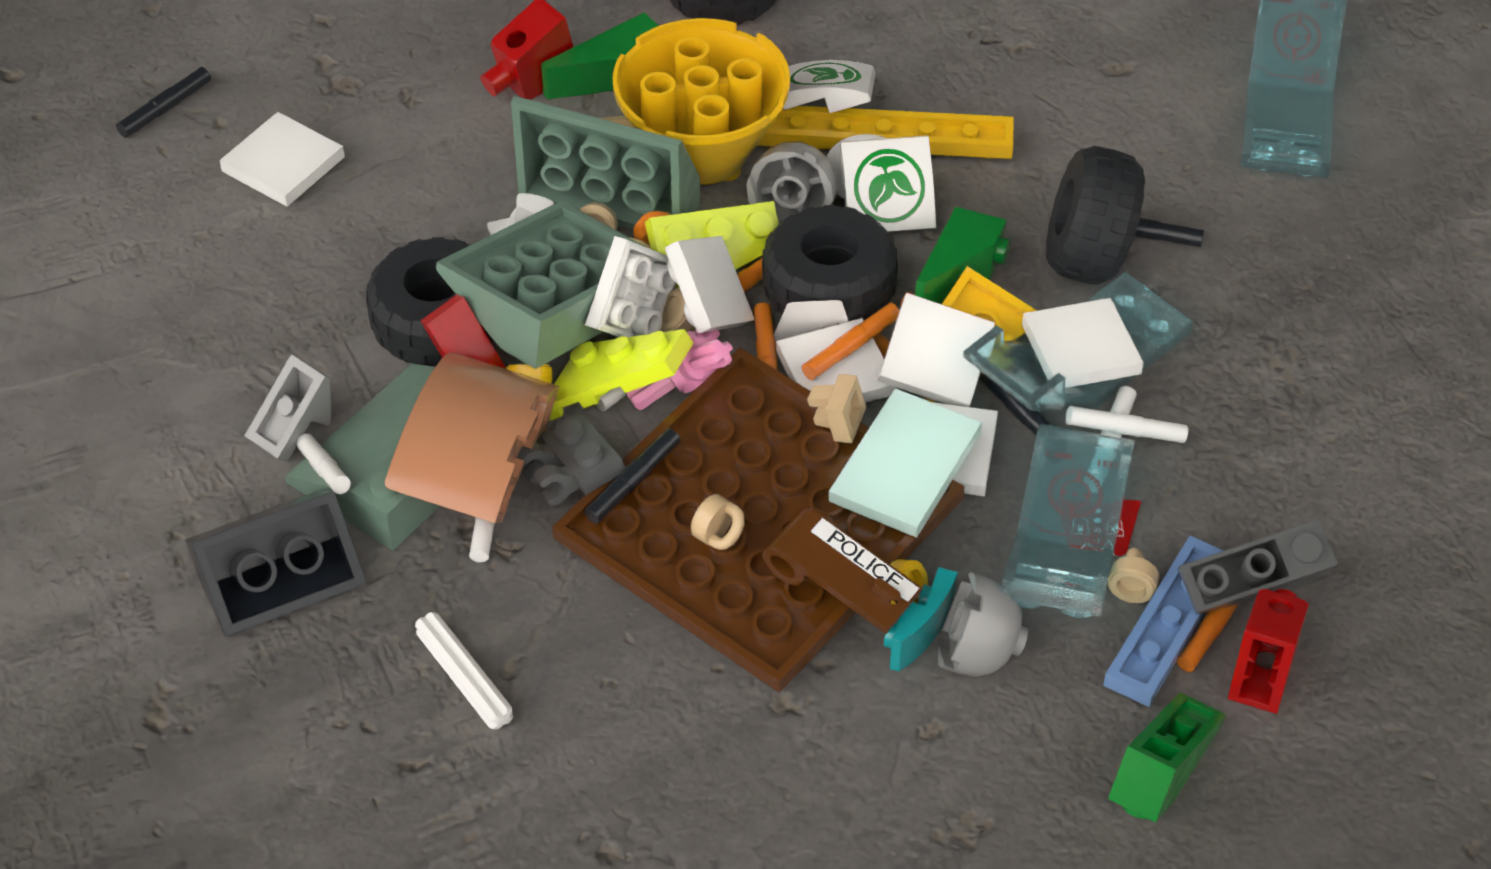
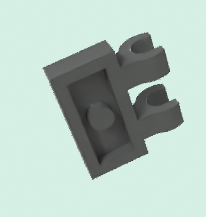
M582 413L572 419L561 422L555 429L541 436L543 445L535 443L532 449L522 446L517 456L518 459L524 460V465L536 459L531 466L522 470L531 483L538 482L544 488L550 483L555 482L551 488L541 493L550 506L562 503L570 494L578 489L587 495L616 478L625 469L619 454Z

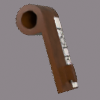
M800 509L763 551L765 564L779 579L791 585H800L806 577H809L885 634L890 631L923 589L836 526L833 519L819 509ZM892 600L896 602L895 605L890 604Z

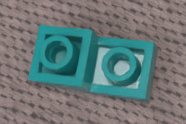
M938 567L932 586L923 585L918 603L913 602L890 631L885 634L884 647L891 649V670L901 671L911 664L929 647L942 630L951 601L956 593L958 572Z

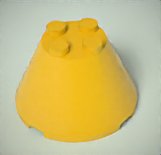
M685 19L650 29L636 38V45L626 55L620 54L613 72V91L616 102L631 125L637 129L682 140L700 176V185L732 181L740 176L741 167L783 109L790 90V71L780 49L761 33H758L756 38L748 33L737 30V23L719 19Z

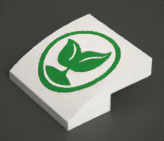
M819 60L788 66L790 71V90L783 107L784 110L825 98L830 113L871 101L876 74L872 65L846 60Z
M927 135L840 142L845 208L846 206L855 208L863 214L872 216L887 231L936 228L932 162L929 137Z

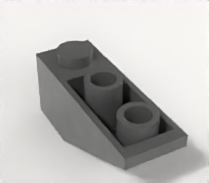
M1316 519L1178 567V570L1197 615L1256 600L1260 589L1272 591L1277 589L1292 590L1324 579L1336 568L1338 563L1320 519Z

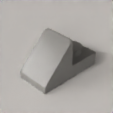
M293 354L290 355L244 435L277 459L287 462L297 447L298 437L305 433L311 421L326 426L331 424L330 378Z

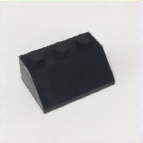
M328 489L318 490L185 539L201 586L226 637L367 584L335 492Z

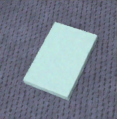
M895 388L829 490V502L917 538L980 436L982 422Z

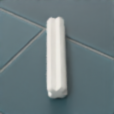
M429 612L425 617H420L415 623L417 628L416 634L488 727L498 730L503 725L509 724L513 719L512 706L440 615L435 612Z

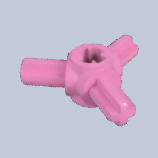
M696 329L694 332L688 331L687 333L694 344L675 375L627 392L626 394L638 410H643L675 387L678 388L680 393H689L697 389L716 369L731 363L730 351L733 349L732 345L728 341L721 343L717 339L720 335L719 330L698 334Z

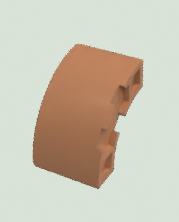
M453 352L446 354L428 377L414 404L393 455L385 479V486L390 490L492 523H502L524 466V460L518 459L517 456L522 446L532 449L538 437L546 431L560 386Z

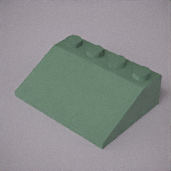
M514 96L511 100L518 193L542 196L553 201L554 204L563 201L578 210L589 203H603L616 213L618 226L632 230L638 220L644 214L651 211L669 212L671 215L699 211L700 176L682 140Z
M560 201L437 261L436 270L456 295L458 294L465 298L479 323L502 350L537 369L603 332L586 326L585 323L614 237H620L641 246L643 245L569 204Z
M412 363L321 444L322 448L331 455L351 482L347 492L343 494L335 493L344 520L392 551L440 507L439 505L390 490L385 486V479L401 434L423 386L435 368L432 366ZM306 458L285 476L286 483L304 495L321 489L332 490L325 480L313 469Z

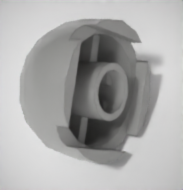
M782 142L769 148L754 164L746 184L748 202L750 204L774 201L779 224L790 215L800 213L802 209L832 205L837 190L835 170L829 159L817 148L802 142Z
M970 572L968 576L971 583L965 581L960 583L946 615L942 631L949 633L950 645L949 650L939 646L938 665L942 669L960 675L979 677L990 675L1005 666L1012 654L1019 656L1027 641L1028 628L1021 625V606L1017 597L1006 586L989 577Z

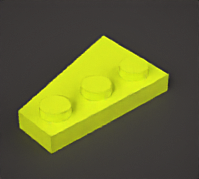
M774 201L652 217L645 221L650 249L666 256L665 247L677 241L722 236L735 270L763 256L766 239L779 224ZM676 283L674 287L680 288L679 285Z
M681 329L667 332L656 331L651 334L633 337L621 336L613 340L599 342L587 341L580 344L571 352L570 360L554 383L560 387L549 421L562 417L563 407L577 402L583 408L599 403L602 395L617 387H620L627 393L674 376L694 342L686 330Z

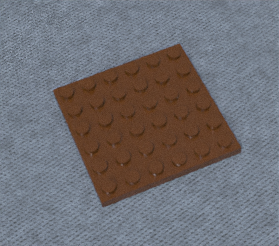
M739 347L731 355L732 361L729 365L716 369L622 459L626 468L667 428L674 430L681 439V442L599 524L591 522L585 515L584 510L615 480L614 478L585 495L552 526L553 539L780 693L856 613L809 577H806L800 585H791L779 579L765 564L763 551L799 510L807 508L824 511L833 519L836 526L891 564L897 559H907L964 499L965 487L955 480L951 481L917 538L829 502V490L869 430V427L860 422L852 443L834 441L830 428L818 426L814 423L813 418L818 407H812L808 404L807 399L811 392L810 390ZM713 494H719L737 505L744 514V527L739 539L734 545L725 550H718L710 545L708 546L696 539L691 532V523L695 512L700 504ZM732 522L723 536H725L728 533L729 529L731 528Z

